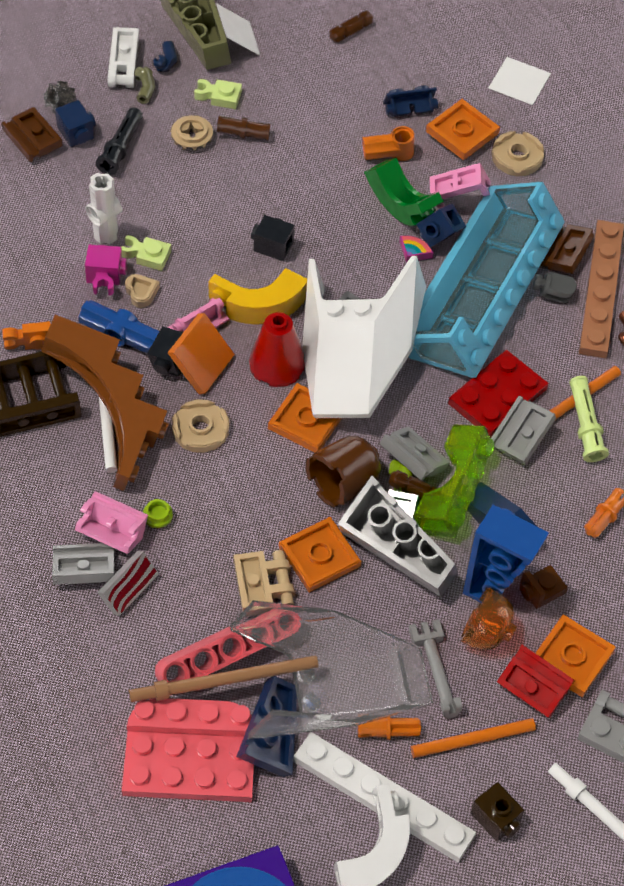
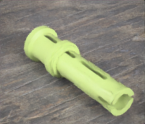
M577 376L572 378L569 384L572 389L580 423L577 434L578 438L582 440L585 451L582 456L586 462L601 461L609 455V451L604 447L602 435L604 430L597 423L588 378L586 376Z

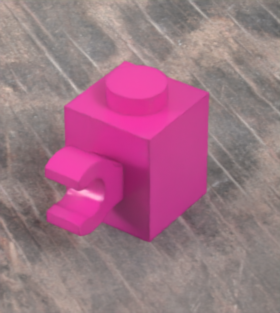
M88 244L85 261L86 283H92L94 294H98L99 287L106 286L108 287V295H112L114 293V285H120L121 275H126L127 258H122V248L119 246Z

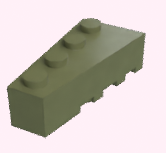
M160 0L161 6L206 70L231 64L227 39L214 0Z

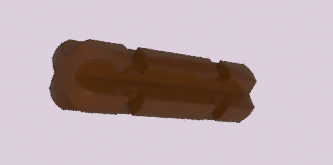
M364 10L339 24L340 27L337 25L330 29V39L334 43L345 39L344 36L347 38L363 29V27L372 24L373 15L368 10Z
M400 470L393 471L390 475V486L398 490L401 488L405 493L418 495L420 500L424 498V501L431 505L441 502L443 492L434 486L431 488L429 484L412 476L408 478V475Z

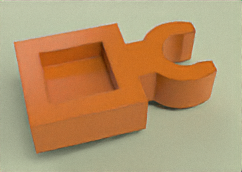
M50 321L22 324V329L11 327L2 329L4 348L15 349L24 345L25 350L42 349L45 336L51 325Z

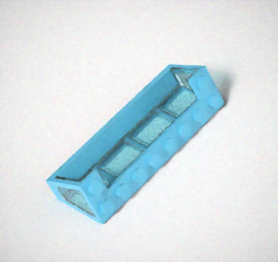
M543 182L497 185L488 188L490 195L483 196L467 222L466 227H464L425 291L413 350L409 355L410 359L471 378L477 377L565 223Z

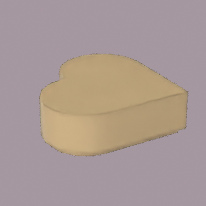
M138 274L128 276L125 281L126 292L131 296V303L137 308L149 306L160 288L159 281Z

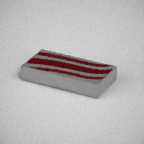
M137 551L97 593L113 615L120 616L159 573L145 553Z

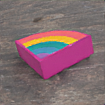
M400 236L399 242L406 262H408L411 256H417L418 260L433 258L432 249L422 239L414 236Z

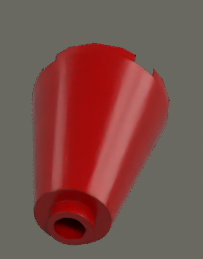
M275 312L266 317L249 357L250 371L255 379L259 382L261 380L267 382L271 387H285L295 383L305 369L304 352L290 316L281 312Z

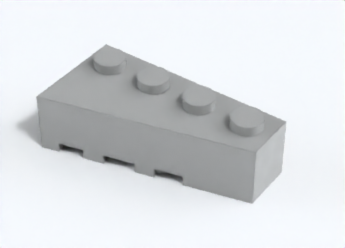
M371 476L339 521L338 526L342 534L437 596L442 597L458 574L455 563L418 526L417 522L400 507L397 501L386 492L380 483Z

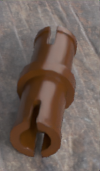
M219 115L217 132L240 135V138L243 139L247 136L268 140L271 124L248 121V118L245 117L241 120Z

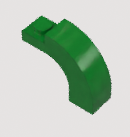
M397 158L385 160L364 171L378 200L395 219L403 224L416 225L436 211L435 206L443 202L439 192L422 194L414 189L405 177Z

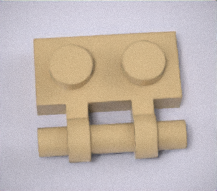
M277 550L273 552V560L265 561L264 551L233 555L243 614L263 611L273 606L272 599L274 598L281 599V603L284 606L294 607L293 597L295 596L294 585L289 580L288 573L291 569L289 561L285 559L284 551ZM274 574L277 576L278 584L270 585L268 575Z

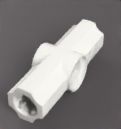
M96 173L90 177L91 203L85 206V210L93 223L94 239L100 244H112L117 240V215L122 212V206L115 196L114 179L108 173Z

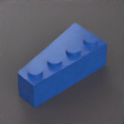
M493 504L475 532L463 594L490 607L501 596L506 587H509L514 579L523 572L525 567L533 561L549 532L517 517L512 511Z

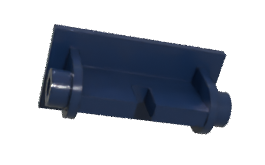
M423 85L409 91H404L401 88L389 91L383 100V104H388L385 106L386 114L392 117L410 115V105H414L415 114L433 112L434 109H438V101L433 99L437 87L429 88V86Z

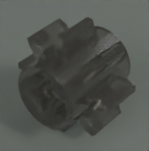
M58 81L57 84L49 83V87L44 93V101L46 107H53L52 113H55L56 108L76 101L75 89L67 87L68 82Z

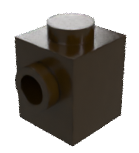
M496 782L474 800L470 814L498 842L505 835L508 838L512 837L522 827L521 820L524 809L499 782Z

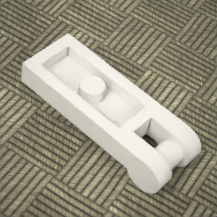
M113 27L108 87L126 85V88H134L139 28ZM117 72H126V75L117 74Z

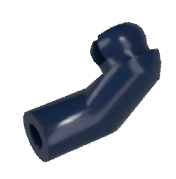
M165 41L162 44L164 55H158L160 59L155 57L153 60V65L159 72H167L178 61L175 45L172 41Z

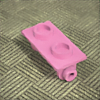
M212 298L209 300V303L181 319L177 318L175 323L167 328L184 332L198 313H205L215 328L229 321V318L221 310L224 308L223 301L220 298Z

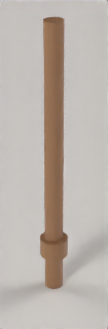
M314 655L168 683L167 680L153 682L152 686L130 689V702L156 698V701L170 699V695L314 669L318 668V659Z

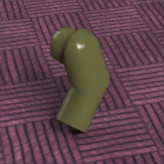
M146 66L144 68L137 67L134 75L137 81H142V87L136 99L141 104H147L156 88L153 73Z

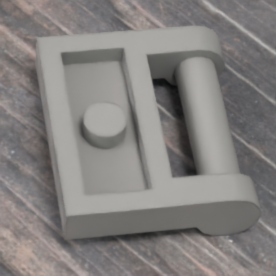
M602 689L579 732L577 740L624 763V725L601 714L603 709L606 708L624 717V703L610 697L611 693Z

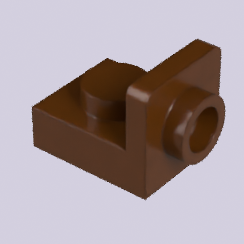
M551 565L534 574L529 570L523 572L519 586L524 599L531 601L536 609L566 594L568 589Z

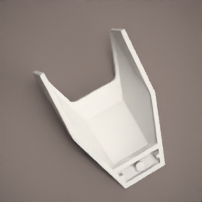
M417 256L410 257L384 297L380 299L324 300L325 287L315 259H309L302 349L314 418H370L413 350L426 290V284Z

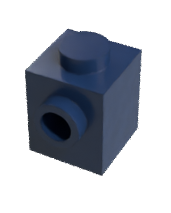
M79 100L55 109L57 128L70 148L94 139L93 127L96 126L94 116L91 112L85 110Z
M453 203L440 208L416 224L422 239L428 243L429 247L444 241L466 227Z

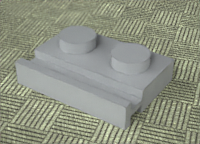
M518 396L488 443L493 449L500 450L501 453L526 466L555 421L556 416L543 407Z
M409 426L392 432L390 436L384 435L380 442L383 448L421 481L426 476L431 477L444 472L450 463Z
M104 543L53 546V585L108 582L115 575L114 548Z

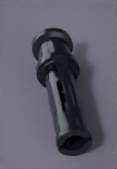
M131 107L128 109L115 136L104 145V153L98 156L95 162L100 172L108 173L109 175L117 173L120 160L124 159L127 155L126 146L143 119V113L138 108Z

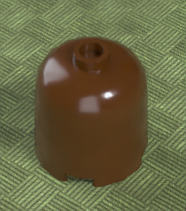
M347 436L307 458L305 469L308 480L314 479L319 488V491L316 492L317 496L325 504L335 508L338 505L346 504L356 497L371 476L378 480L381 464L379 453L373 445L359 436Z

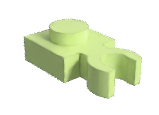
M198 79V89L194 90V99L199 101L211 99V105L236 109L242 92V84L217 79L214 85L210 84L207 80Z
M130 235L125 237V245L131 247L121 246L122 257H136V264L160 271L163 270L172 251L171 244L148 237H145L142 243L136 237Z

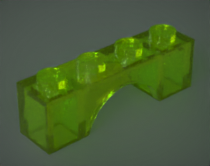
M453 424L444 448L452 464L456 466V471L445 485L423 494L414 515L419 527L427 535L456 538L460 526L464 524L468 506L474 500L475 489L479 480L484 475V467L494 450V442L490 438L485 426Z

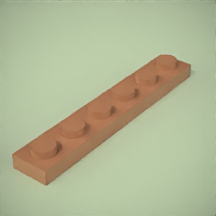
M597 220L578 354L607 358L624 224Z

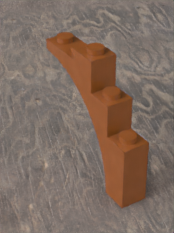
M55 314L45 336L41 352L63 362L80 374L96 391L106 406L115 427L119 447L118 469L113 488L124 491L128 481L134 483L140 466L135 465L137 457L143 459L148 446L153 448L157 438L163 440L169 423L164 422L167 410L140 400L145 387L140 386L144 375L117 365L121 352L117 351L120 339Z

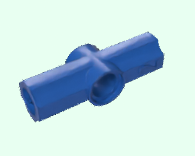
M92 300L86 301L83 304L78 316L79 323L120 339L118 346L127 344L145 353H148L159 333L158 330L139 322L137 317L126 309H119L116 312Z

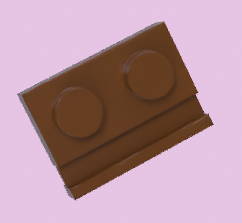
M35 107L11 117L12 120L7 123L5 121L1 122L2 130L29 162H32L33 158L38 155L42 157L63 146L62 138Z
M569 224L566 227L563 226L539 268L543 265L548 266L549 270L574 274L594 237L593 229Z

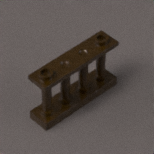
M43 352L0 361V437L82 417L77 392L67 394L60 369L66 368V364ZM48 372L56 397L39 401L32 375ZM20 379L27 404L10 407L3 382Z

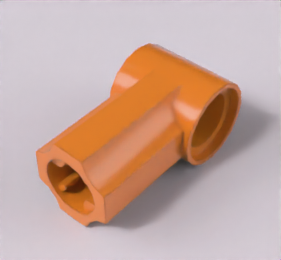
M399 126L393 129L391 134L362 137L364 159L393 157L397 158L398 161L410 160L414 156V131L410 127Z

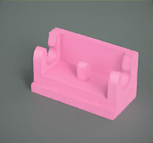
M481 163L430 177V193L439 192L442 199L479 189L483 196L490 195L487 187H490V179ZM443 202L437 205L438 209L445 207Z
M96 491L80 509V512L85 514L76 523L75 531L126 554L143 539L148 515Z

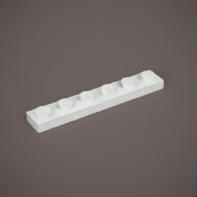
M310 732L293 756V762L376 813L373 789L376 785L389 783L390 790L396 791L399 802V811H395V815L409 814L410 834L459 863L475 838L476 832L312 732Z

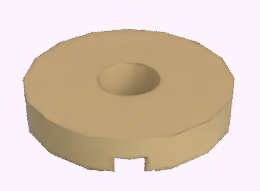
M509 131L500 135L495 140L491 155L493 163L504 173L513 176H527L535 173L541 167L544 159V148L538 138L530 133L516 134V131ZM521 151L522 153H524V155L518 156L513 154L512 152Z
M193 400L186 402L177 413L175 412L172 417V433L175 441L182 448L191 452L206 453L216 450L224 444L229 435V418L226 411L222 407L220 409L214 402L209 400ZM197 422H205L208 424V427L199 430L194 428L193 425Z

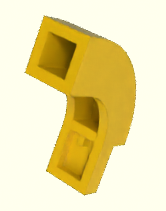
M287 268L282 271L272 284L259 289L240 287L216 274L208 281L209 298H220L226 307L227 317L233 321L245 324H263L266 317L275 312L285 313L289 316L306 300L307 278Z

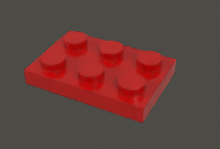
M506 349L482 369L476 378L470 379L449 397L448 404L486 436L491 438L518 396L523 397L528 402H533L547 390L548 382Z

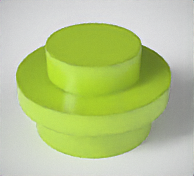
M161 499L150 501L143 510V513L148 515L146 524L152 528H163L173 518L171 506Z

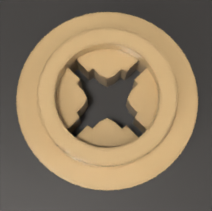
M200 116L182 117L171 128V138L174 139L175 145H181L184 150L188 147H192L194 151L199 146L205 148L207 142L212 141V125ZM190 129L194 132L195 137H190Z

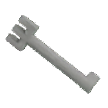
M432 620L433 632L430 631L428 622L420 623L422 634L418 633L416 624L409 625L413 647L424 645L440 697L443 716L446 719L455 718L462 711V702L460 697H452L436 643L444 641V632L440 620Z

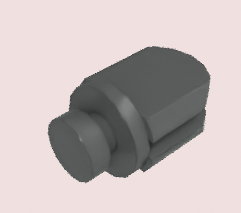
M546 272L544 278H542L541 274L535 275L532 289L538 291L540 288V296L566 304L571 300L577 286L573 277Z

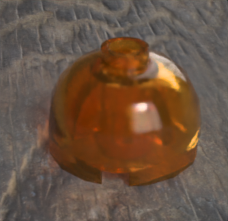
M487 587L479 598L482 604L479 603L476 609H473L460 640L465 645L480 651L495 649L503 640L509 642L517 628V625L512 623L514 610L510 601L500 592Z

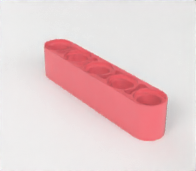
M279 604L273 605L162 658L155 666V676L158 681L167 680L168 683L209 675L294 634L301 625L300 614L294 608ZM283 612H286L288 621L286 625L280 627L278 618ZM256 625H259L261 634L259 638L252 640L251 630ZM231 638L234 644L233 649L225 654L223 652V644L227 639ZM204 651L206 655L205 663L200 667H196L195 657ZM176 665L178 675L173 680L168 681L166 677L167 670L171 666Z

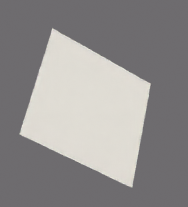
M216 3L226 37L260 56L250 22Z
M506 57L488 88L533 105L551 73Z

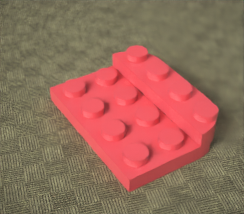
M156 698L139 701L127 722L122 796L252 802L254 764L236 757L252 717L250 710L244 705L230 701L174 698L156 701Z

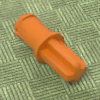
M615 488L604 503L597 505L596 512L584 525L585 533L588 536L598 537L609 523L616 521L618 512L624 506V497L620 498L624 493L623 489Z
M390 715L379 718L358 717V738L386 737L387 740H390L391 736H419L421 734V721L419 718H390Z

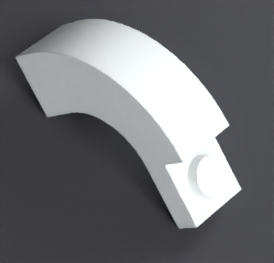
M389 783L376 785L373 789L379 821V836L376 845L371 852L362 857L338 861L334 864L337 886H378L395 871L404 857L410 835L409 814L395 815V811H399V802L396 791L390 790Z

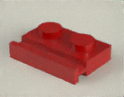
M521 644L520 649L513 656L497 680V683L548 718H551L576 680Z

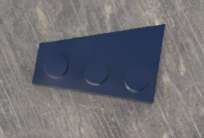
M277 676L266 679L237 753V758L281 777L293 774L298 686Z

